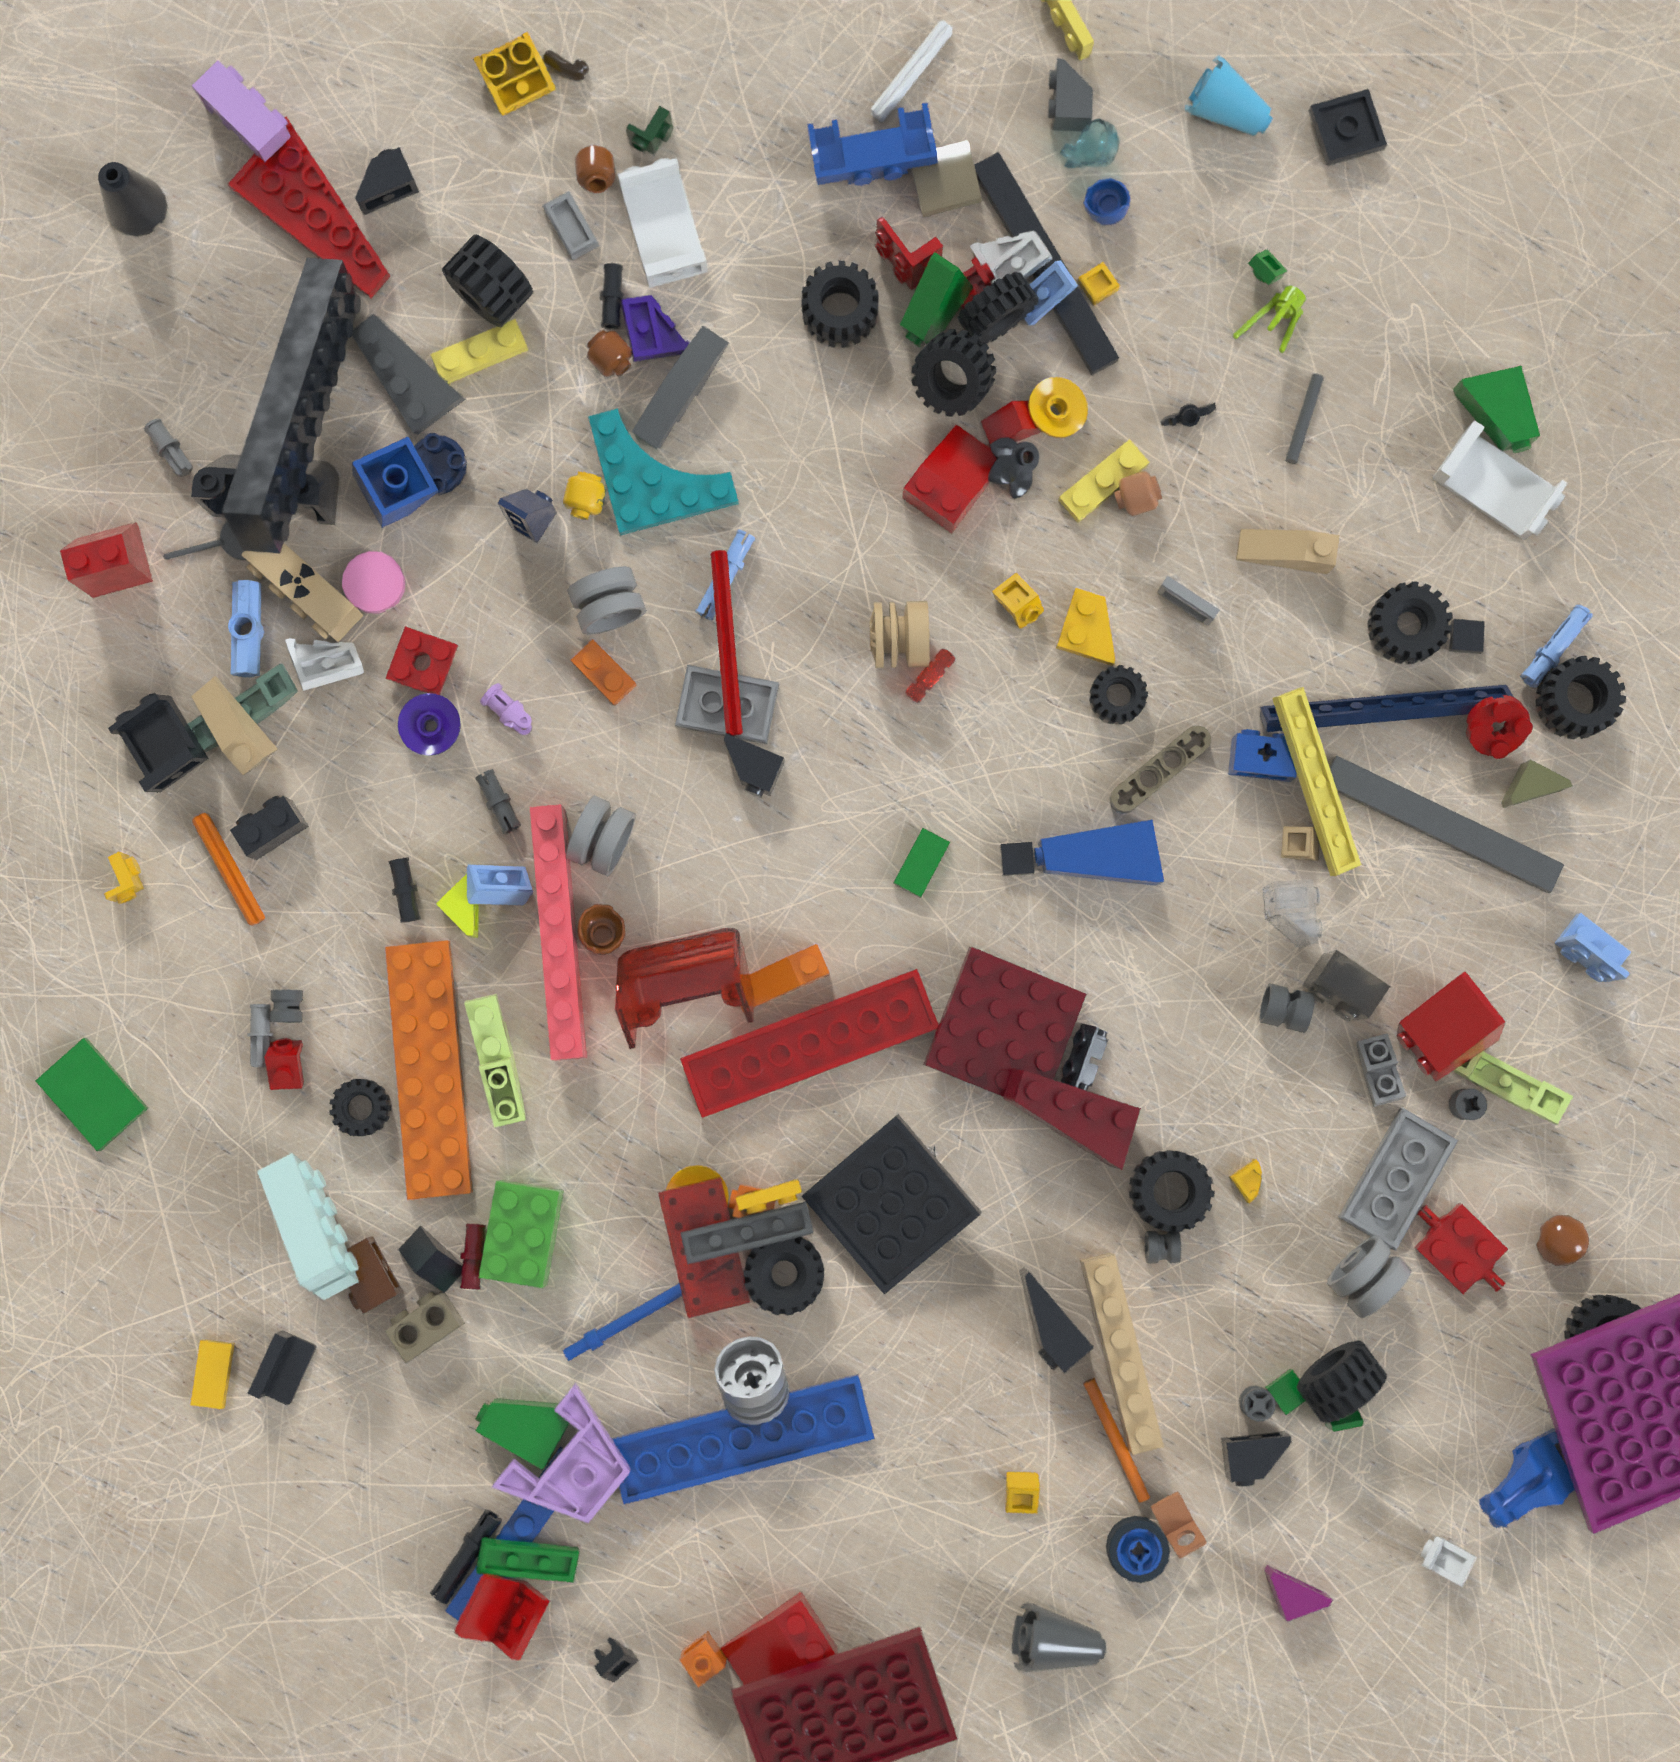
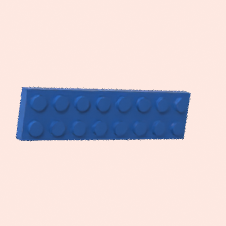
M859 1374L790 1391L785 1408L769 1422L757 1425L744 1424L732 1418L725 1408L611 1439L631 1469L630 1473L619 1485L624 1505L875 1438Z

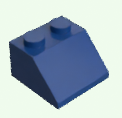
M409 437L352 462V475L382 528L409 516L438 493L434 481Z

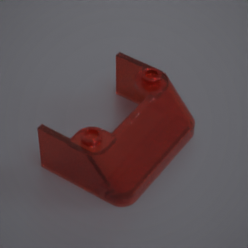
M723 928L631 949L624 952L618 958L615 1012L629 1049L636 1048L637 1028L649 1027L655 1024L661 1016L662 1007L721 994L722 1000L726 1005L742 1006L747 1022H754L752 983L743 942L739 931L735 928Z

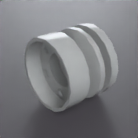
M750 1336L736 1339L724 1347L717 1357L714 1371L726 1410L732 1418L744 1424L757 1425L771 1421L785 1408L790 1393L780 1352L773 1343L763 1338Z

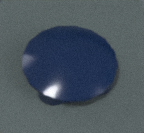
M429 433L414 445L438 489V493L435 495L452 492L461 484L466 474L467 459L464 450L455 440L436 433Z

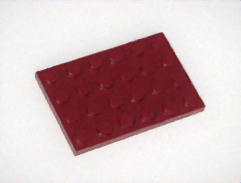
M920 1626L731 1689L733 1702L756 1762H893L958 1740Z

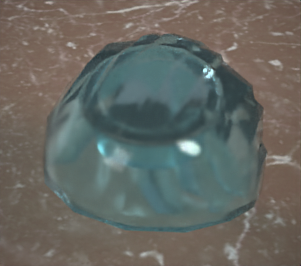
M1100 118L1091 121L1081 132L1076 146L1066 143L1061 149V155L1068 158L1064 166L1067 168H1084L1086 166L1094 168L1110 165L1118 152L1120 137L1116 127L1109 121Z

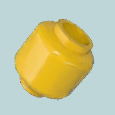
M581 471L576 476L569 477L563 497V504L571 510V516L588 520L589 515L600 514L607 491L606 486L601 482V477Z

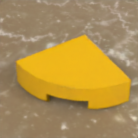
M1253 1159L1229 1176L1247 1203H1251L1259 1193L1262 1179L1260 1164L1257 1159Z

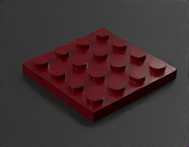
M969 947L923 1065L1004 1097L1012 1068L1025 1070L1054 1080L1087 994L974 947Z

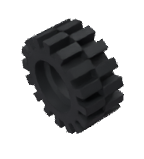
M1118 665L1116 668H1113V666L1108 667L1093 682L1089 700L1090 704H1093L1092 710L1100 715L1099 718L1102 721L1106 719L1109 721V724H1114L1115 722H1118L1119 725L1124 724L1127 721L1134 720L1145 707L1146 699L1148 698V691H1146L1147 683L1141 680L1142 675L1139 672L1138 674L1133 672L1134 668L1129 667L1126 669L1124 665ZM1123 684L1129 689L1130 701L1126 705L1115 706L1109 702L1107 690L1111 685Z
M353 1079L350 1082H344L341 1084L340 1089L334 1091V1099H330L329 1104L332 1105V1110H329V1113L334 1118L332 1122L335 1126H339V1130L342 1133H348L349 1136L360 1137L375 1134L377 1130H381L384 1127L383 1124L388 1122L390 1118L388 1116V1112L391 1111V1105L388 1102L390 1097L385 1094L383 1086H379L377 1082L372 1080ZM358 1095L366 1096L372 1104L371 1114L364 1120H356L349 1112L350 1101Z

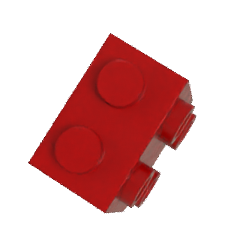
M883 216L877 219L875 232L877 243L875 248L883 260L888 258L894 266L892 270L897 280L901 284L906 283L910 290H913L918 286L933 253L935 252L942 257L943 245L937 237H934L910 253Z
M485 1574L477 1583L454 1632L460 1638L492 1642L510 1659L520 1661L550 1600L527 1581Z

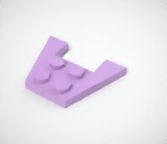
M575 1383L555 1407L554 1411L578 1429V1432L540 1478L513 1459L493 1483L492 1488L589 1523L630 1473L631 1469L582 1391Z

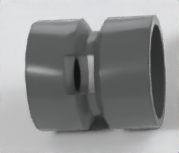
M1269 983L1261 1003L1260 1023L1277 1027L1284 1023L1286 1029L1305 1033L1312 1019L1315 996L1313 993L1296 989L1290 993L1288 987Z

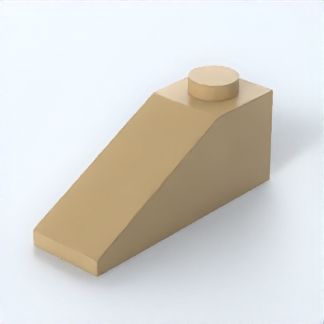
M1241 529L1236 560L1328 574L1336 566L1340 535L1309 530Z
M216 676L191 696L220 749L242 775L258 767L278 750Z

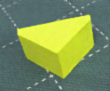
M466 874L436 905L467 936L478 938L479 904L468 903Z

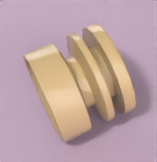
M907 601L904 616L897 615L894 602H889V616H883L882 602H874L873 612L869 620L870 651L875 661V668L884 667V654H890L891 668H896L898 655L905 653L908 667H929L928 602Z

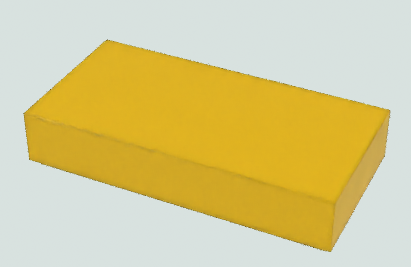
M206 1339L200 1340L190 1405L215 1409L225 1408L235 1343Z

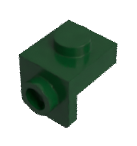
M659 106L645 131L629 123L626 127L629 144L640 152L647 151L655 155L661 143L667 142L673 132L674 126L672 125L670 111Z

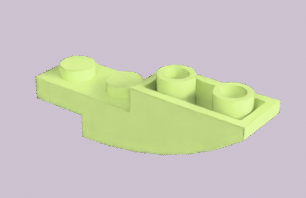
M497 994L465 1001L464 1004L480 1062L479 1070L494 1128L526 1120L511 1041L506 1022L503 1020Z

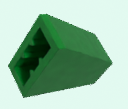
M935 252L926 266L900 323V326L907 333L905 338L918 348L922 344L926 346L937 334L944 332L974 288L957 266Z
M1522 366L1464 378L1453 388L1458 400L1476 422L1485 427L1483 429L1502 452L1511 449L1513 453L1526 451L1540 437Z
M496 1398L490 1405L484 1403L475 1418L479 1422L475 1432L543 1470L570 1423L554 1411L559 1403Z

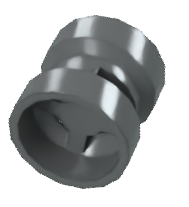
M271 990L270 1000L274 1003V1008L270 1012V1022H302L303 1013L300 1011V1002L303 1001V990Z
M1146 1231V1262L1158 1263L1160 1260H1167L1169 1263H1180V1233L1169 1231L1166 1234H1158L1156 1231Z

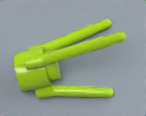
M1286 286L1281 294L1275 293L1273 298L1233 334V337L1235 339L1239 338L1275 306L1277 314L1269 324L1268 331H1272L1282 318L1289 319L1292 317L1279 348V352L1283 353L1290 341L1298 319L1304 312L1301 307L1306 301L1305 294L1295 286Z

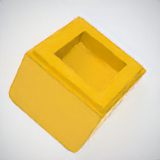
M1006 1473L1005 1513L1038 1514L1040 1492L1038 1473Z

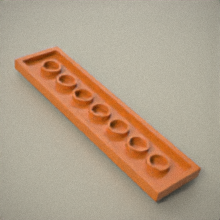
M450 941L385 947L407 1200L473 1193Z

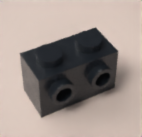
M284 795L282 797L275 796L270 798L262 805V810L254 815L248 813L240 817L236 821L237 826L230 829L247 857L258 860L309 827L295 803Z

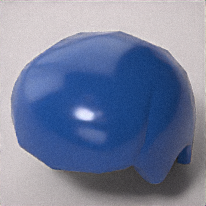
M1108 178L1101 179L1091 187H1088L1083 203L1085 211L1092 221L1100 225H1114L1127 214L1131 198L1129 190L1122 182Z

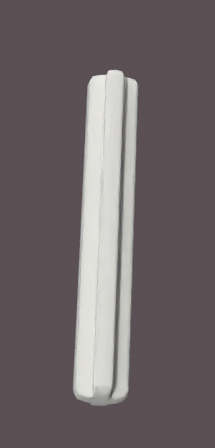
M939 21L872 106L871 115L874 118L883 122L952 35L953 28L945 21Z

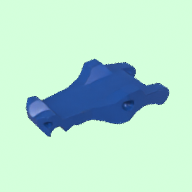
M1555 1428L1518 1445L1513 1450L1514 1460L1507 1477L1491 1493L1479 1499L1480 1507L1488 1515L1489 1522L1493 1527L1508 1528L1507 1525L1509 1523L1519 1520L1521 1516L1534 1508L1563 1504L1564 1500L1575 1490L1568 1467L1554 1445L1559 1442Z

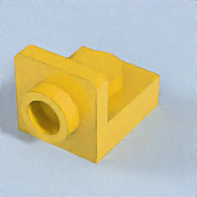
M1017 573L992 591L995 599L1013 616L1016 625L1020 629L1036 621L1040 614L1044 612L1039 595Z

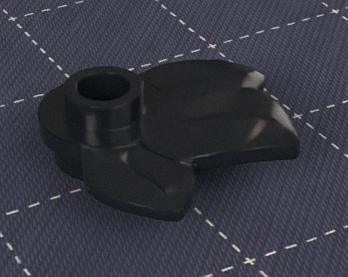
M1008 437L999 438L989 445L991 452L997 459L992 465L987 479L995 484H1009V492L1012 499H1017L1023 496L1032 485V471L1039 463V452L1031 442L1017 443ZM1025 452H1027L1028 454L1027 463L1023 460V454Z

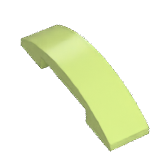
M1484 1051L1453 1070L1488 1092L1558 1125L1573 1098L1572 1095L1545 1081L1541 1082Z

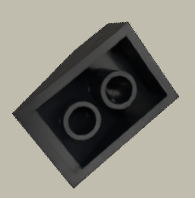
M1023 1267L1019 1273L1036 1340L1042 1347L1038 1353L1053 1371L1059 1367L1066 1373L1094 1347L1034 1276Z

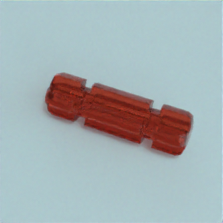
M941 649L934 657L936 659L935 662L931 660L929 667H925L915 679L917 683H912L907 688L905 693L912 701L916 703L921 702L926 696L925 691H930L945 674L944 669H949L956 658L950 651Z

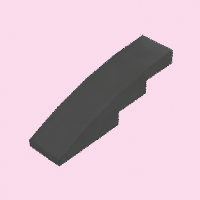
M702 326L658 388L632 432L656 449H660L675 423L680 422L694 396H698L729 342L707 327Z

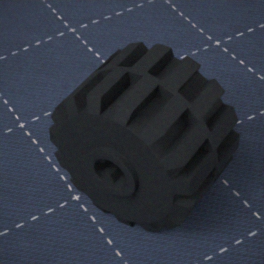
M474 234L442 268L447 282L460 298L482 318L498 327H503L534 292L527 277L520 268L495 244L477 234Z

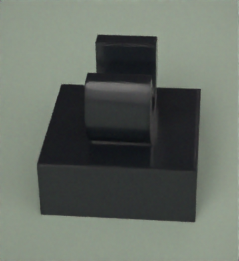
M610 1637L607 1641L611 1645V1651L607 1655L599 1649L594 1651L595 1657L599 1661L594 1667L600 1677L615 1682L639 1660L631 1649L622 1646L619 1641Z

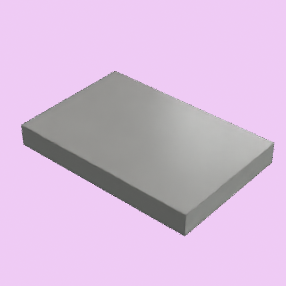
M687 665L675 722L676 727L721 736L726 735L720 671ZM738 675L743 732L741 735L734 737L767 744L779 682Z

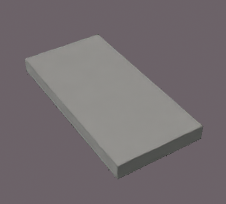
M1400 1108L1338 1217L1371 1237L1379 1236L1392 1250L1396 1251L1458 1140L1408 1110Z

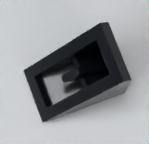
M419 1226L398 1249L416 1275L444 1293L462 1275L463 1264L422 1226Z

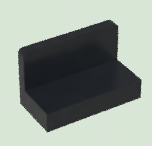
M284 1330L275 1333L247 1394L258 1399L268 1396L285 1405L291 1404L314 1355L316 1345Z

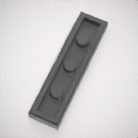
M806 1201L680 1232L687 1264L814 1233Z

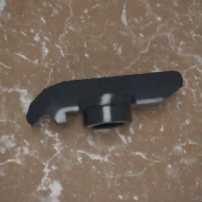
M1210 403L1200 407L1194 404H1186L1182 406L1178 413L1164 417L1161 420V425L1175 426L1176 423H1181L1188 427L1195 426L1201 416L1208 415L1216 410V404Z

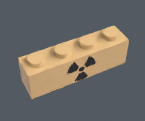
M283 543L280 554L244 551L241 554L249 562L246 568L259 580L265 576L272 582L268 588L281 600L287 596L293 601L289 607L303 620L307 616L313 619L315 623L311 627L325 640L330 635L339 642L364 616L285 543Z

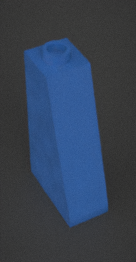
M1153 820L1044 838L1038 842L1039 847L1034 848L1037 867L1042 866L1043 873L1152 886L1160 885L1164 882Z

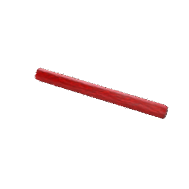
M725 550L712 551L710 555L726 734L731 736H738L742 734L743 729L728 554Z

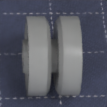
M623 566L601 570L576 581L567 589L572 606L582 609L576 617L583 634L591 635L611 631L637 620L646 613L641 594L632 592L637 583L630 567Z
M594 795L585 806L575 826L568 845L566 858L584 865L592 857V869L608 877L615 869L633 830L636 814L619 807L610 816V803Z
M1377 1235L1368 1238L1352 1250L1337 1265L1327 1280V1285L1338 1296L1349 1295L1347 1305L1360 1318L1371 1315L1385 1305L1402 1288L1411 1274V1268L1400 1257L1389 1258L1390 1247Z

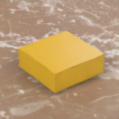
M1104 262L1077 279L1078 284L1093 306L1120 289L1119 283Z

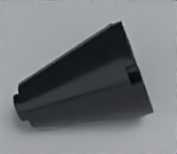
M118 162L107 163L100 169L98 181L106 215L116 229L125 235L138 237L153 232V228L159 222L162 224L166 217L168 206L166 196L157 183Z

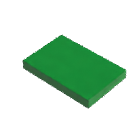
M82 1038L35 1080L96 1151H102L148 1109L146 1104L87 1038Z

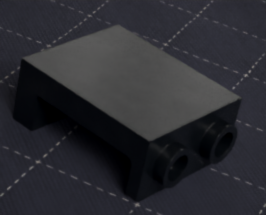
M152 693L143 697L139 701L140 705L134 710L125 711L115 718L116 722L108 729L111 734H118L122 737L145 777L139 781L144 792L161 793L209 758L173 698L169 695Z

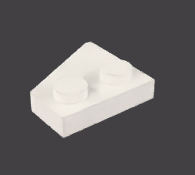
M1034 231L1021 233L1016 237L1006 236L997 238V241L983 244L979 242L973 243L970 246L981 265L986 262L996 278L992 281L993 283L999 278L1002 279L1006 274H1012L1016 271L1021 272L1024 278L1027 279L1053 259L1039 235Z
M291 638L285 640L303 691L364 673L354 643H329L327 641L314 640L313 645L297 644L296 640Z

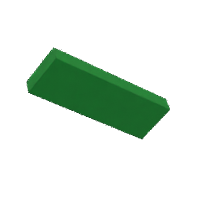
M482 1538L476 1571L477 1574L484 1575L491 1574L574 1583L580 1551L578 1547Z

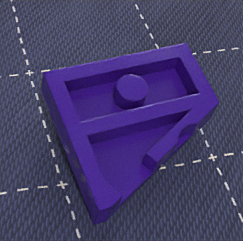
M652 295L621 300V308L629 345L632 349L633 362L677 356L684 352L690 342L682 338L675 329L676 325L662 312L661 306Z

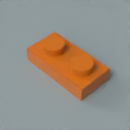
M594 639L571 659V662L614 706L637 685Z

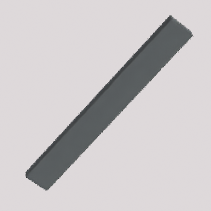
M1337 755L1333 758L1330 770L1339 794L1546 893L1552 892L1563 869V863Z

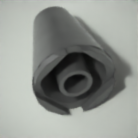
M1025 1603L1021 1606L1022 1609L1026 1610L1023 1616L1017 1615L1012 1634V1654L1018 1655L1019 1663H1014L1018 1671L1033 1672L1097 1665L1099 1660L1104 1658L1106 1641L1102 1639L1099 1631L1032 1603Z

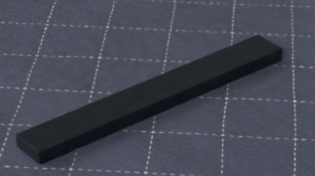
M997 152L976 163L974 167L977 180L1010 237L1034 231L1039 235L1053 259L1033 273L1034 278L1039 277L1055 261H1062L1064 264L1001 154ZM1077 286L1053 310L1090 374L1094 375L1118 362L1119 356Z

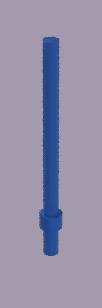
M732 1258L729 1261L725 1262L724 1264L709 1272L696 1282L733 1264L735 1262L734 1259ZM684 1282L678 1283L598 1330L593 1328L586 1332L583 1339L563 1349L566 1359L570 1361L589 1349L592 1351L604 1345L603 1341L686 1294Z

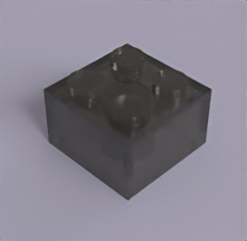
M1338 950L1322 954L1302 984L1309 989V993L1314 994L1317 1002L1322 1004L1324 1001L1335 1007L1333 1012L1348 1022L1351 1019L1355 1021L1370 1018L1391 987Z

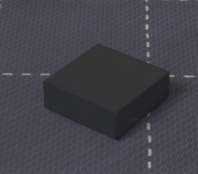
M1453 619L1451 621L1453 627L1450 633L1449 651L1481 654L1484 648L1485 621Z
M1032 842L1000 845L1002 876L1035 873Z

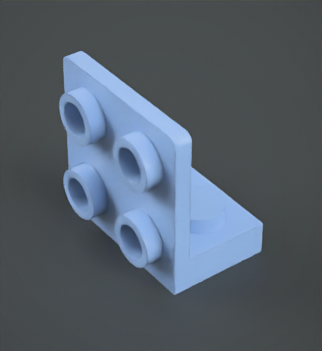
M1582 913L1576 914L1555 942L1561 948L1560 953L1565 958L1574 963L1578 961L1587 968L1586 974L1598 982L1626 979L1630 974L1621 965L1630 955L1631 951Z

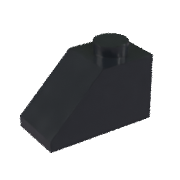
M400 147L383 150L377 157L371 159L355 197L363 215L420 192Z
M726 734L724 742L740 782L746 786L744 791L759 798H762L763 794L771 796L785 763L784 757Z
M1285 1431L1221 1438L1225 1477L1240 1487L1252 1486L1255 1484V1480L1264 1479L1292 1443L1291 1436Z

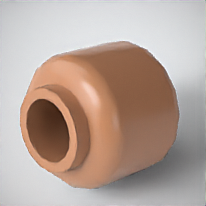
M1146 471L1122 478L1119 481L1120 490L1114 492L1119 509L1126 508L1127 513L1131 516L1156 509L1158 507V500L1163 499L1156 475L1150 476Z

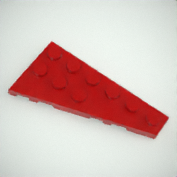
M286 116L285 119L288 122L286 128L291 137L266 162L254 153L228 183V186L233 192L316 257L343 260L347 272L352 276V285L372 299L389 279L390 274Z

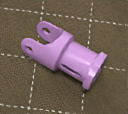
M494 684L481 698L480 704L484 707L488 706L500 717L499 721L503 725L515 729L521 735L529 734L532 729V720L524 711L523 704L518 700L514 701L502 690L501 684Z

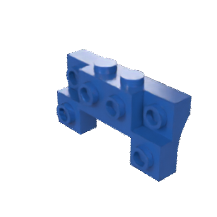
M928 102L922 103V110L904 113V107L898 108L900 127L841 138L837 119L831 120L832 126L814 129L813 123L807 124L817 185L847 180L848 185L863 186L871 183L872 180L882 178L886 180L899 179L902 175L908 174V169L938 164Z

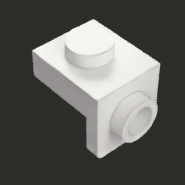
M1438 1536L1435 1537L1434 1541L1429 1539L1421 1553V1557L1425 1559L1422 1566L1433 1570L1463 1587L1477 1558Z

